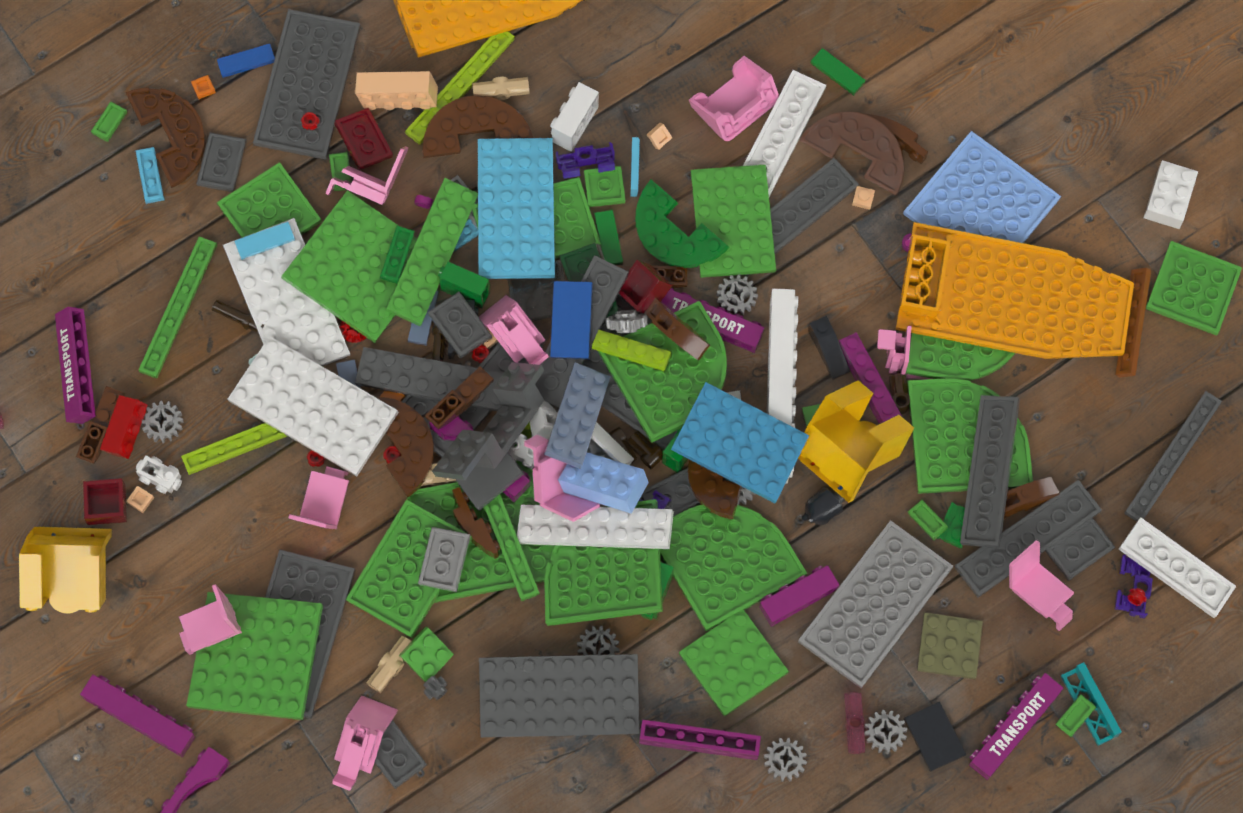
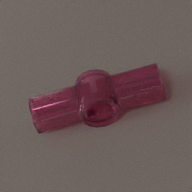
M862 693L844 694L848 754L865 753ZM852 719L858 720L859 723H860V726H859V727H853V726H851V725H850V720H852Z

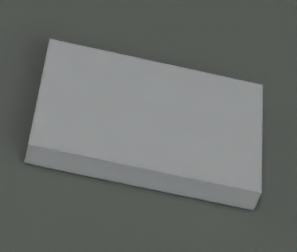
M432 527L418 584L457 592L471 535Z

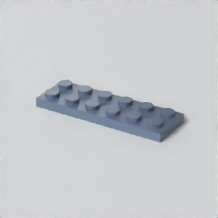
M576 362L574 363L544 455L581 469L610 376Z

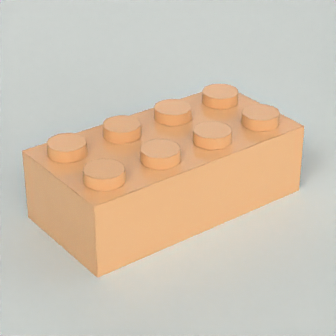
M430 71L357 73L355 94L363 108H369L370 110H375L376 108H384L386 110L403 108L410 110L412 108L430 109L437 106L438 86Z

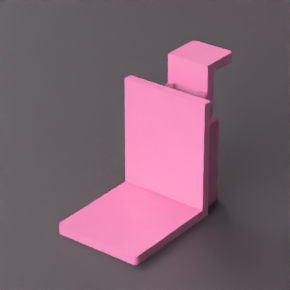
M404 146L400 149L387 182L347 166L343 168L342 172L354 177L352 183L334 177L331 179L325 194L331 195L336 184L382 205L385 203L390 189H392L408 147Z
M507 295L478 317L514 362L518 363L521 359L525 358L529 364L540 365L549 357L540 347V344L545 341L544 337L518 303Z
M907 326L904 337H902L901 333H896V331L879 330L877 348L887 350L885 368H889V374H897V371H900L901 374L906 375V379L910 380L933 379L905 374L909 363L911 326Z
M535 435L524 441V446L532 449L534 455V500L539 502L541 507L572 522L599 508V503L563 492L558 479L567 464L544 455L549 440Z
M327 466L325 474L311 471L300 516L289 514V519L324 528L337 529L349 480L344 479V476H348V472Z
M1036 540L1010 563L1009 587L1046 619L1050 617L1056 622V629L1060 631L1072 620L1073 611L1064 603L1074 592L1040 564V542Z
M216 584L212 585L217 601L179 617L184 629L179 634L185 651L189 655L242 633L241 627L236 621L232 604L229 603L228 598Z
M365 696L359 698L345 720L334 757L335 760L340 761V765L332 784L346 790H351L356 783L360 770L371 774L383 734L397 714V709Z

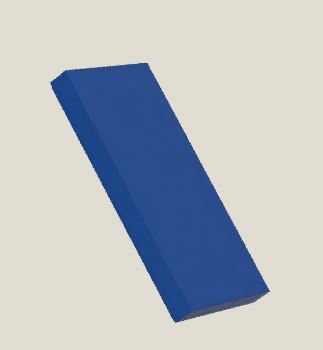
M554 281L551 358L589 359L592 282Z

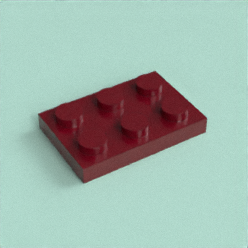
M369 108L335 120L334 124L358 170L393 157V153Z

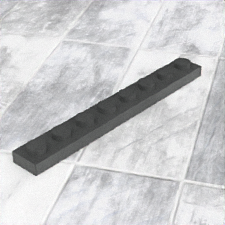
M1205 391L1125 511V515L1136 522L1140 517L1143 519L1146 517L1221 404V400Z

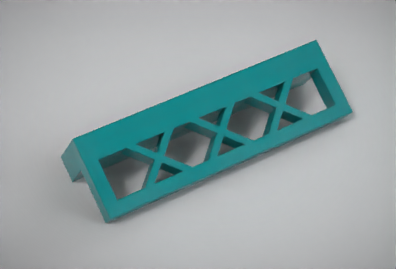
M1085 663L1077 665L1075 669L1060 676L1074 702L1078 698L1079 691L1086 693L1089 701L1096 706L1095 711L1099 715L1097 722L1087 718L1085 723L1097 746L1118 737L1122 731ZM1076 673L1080 680L1078 687L1071 685L1067 677ZM1098 726L1106 728L1109 736L1100 740L1096 733Z

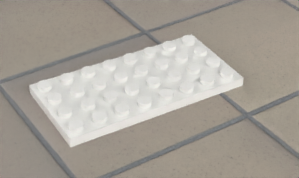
M294 218L285 221L289 222L295 241L242 260L235 241L224 244L223 247L263 345L271 336L321 366L350 356L335 316L281 278L305 246Z
M269 336L228 398L229 402L355 476H358L399 413L395 408Z

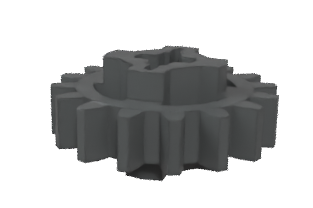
M592 626V632L586 629V636L580 635L582 642H577V647L581 648L577 650L578 655H588L586 650L591 652L592 655H596V647L599 640L601 648L598 651V655H615L614 653H619L620 650L615 647L619 645L618 640L614 641L616 634L610 635L609 628L603 631V626H600L599 630ZM596 636L592 641L589 640L591 637ZM603 638H607L610 643H606Z

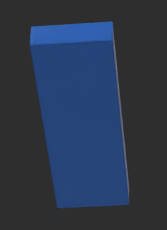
M270 44L217 59L222 78L265 66L275 61Z

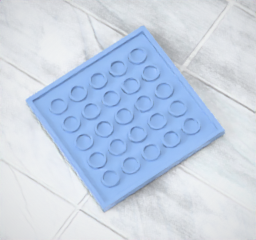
M971 131L904 210L903 214L916 223L1024 243L1060 200L1061 196Z

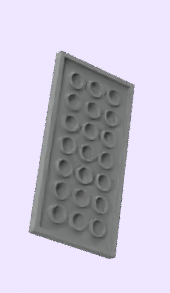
M890 520L798 642L862 689L952 570L953 565Z

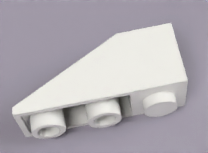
M546 401L542 403L529 422L532 437L539 435L549 440L557 412Z

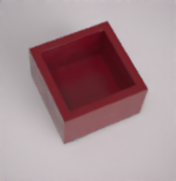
M637 259L628 271L629 274L619 294L638 312L645 314L654 299L657 298L662 301L672 285L650 264Z
M122 478L83 481L84 519L87 525L127 522L126 486Z

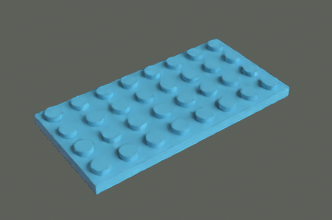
M553 138L478 139V264L480 276L487 279L555 278Z

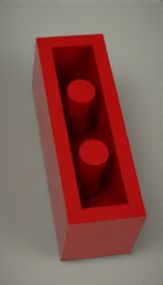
M119 395L100 450L110 455L129 459L148 405L137 399Z

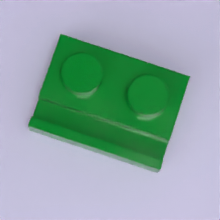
M951 502L943 520L948 529L937 537V539L940 538L944 542L960 549L963 547L960 540L964 507Z

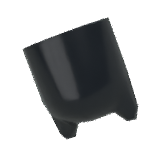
M823 487L805 503V513L802 516V520H809V522L817 525H825L834 516L841 514L843 508L828 488Z

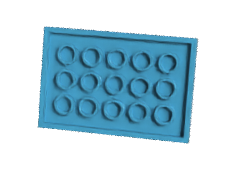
M705 382L671 450L776 503L809 435Z

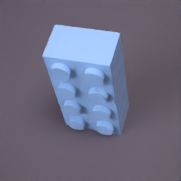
M588 452L581 469L567 464L558 479L564 493L631 514L649 483L644 469Z

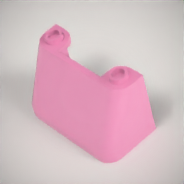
M745 56L733 65L732 72L734 77L707 98L704 93L700 92L689 99L691 107L724 141H730L771 109L779 97L772 75Z

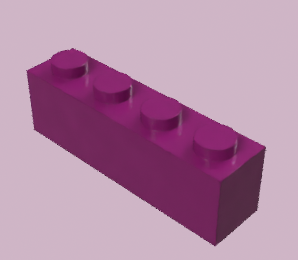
M828 565L815 568L811 575L807 577L803 575L795 580V584L791 586L787 584L781 587L775 595L768 594L761 599L762 602H760L759 608L771 627L837 591L840 585Z

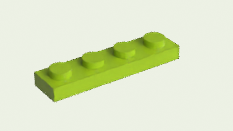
M598 330L592 344L593 350L661 371H665L671 357L670 351L602 330Z

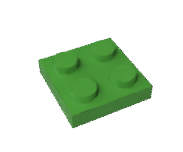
M616 166L615 170L600 173L598 168L584 170L589 207L624 204L626 202L621 166Z
M425 627L399 654L424 682L434 676L454 655L428 627Z

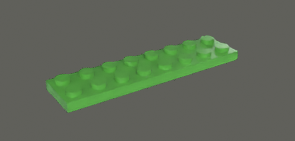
M444 178L386 311L421 326L440 283L439 271L442 266H446L453 254L471 213V205L475 203L478 197L477 192Z

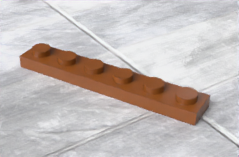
M1148 268L1131 270L1130 281L1134 283L1125 350L1123 356H1118L1115 375L1118 377L1136 376L1151 270Z

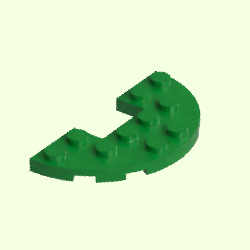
M650 179L639 197L635 220L639 238L651 255L669 266L693 268L699 267L700 264L708 261L712 262L730 248L702 223L688 237L667 218L678 202Z

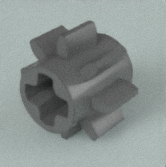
M432 676L423 685L426 688L424 694L430 700L433 697L439 700L448 691L445 688L447 682L441 676L438 679Z

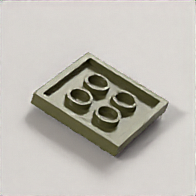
M924 612L917 671L976 679L983 621Z

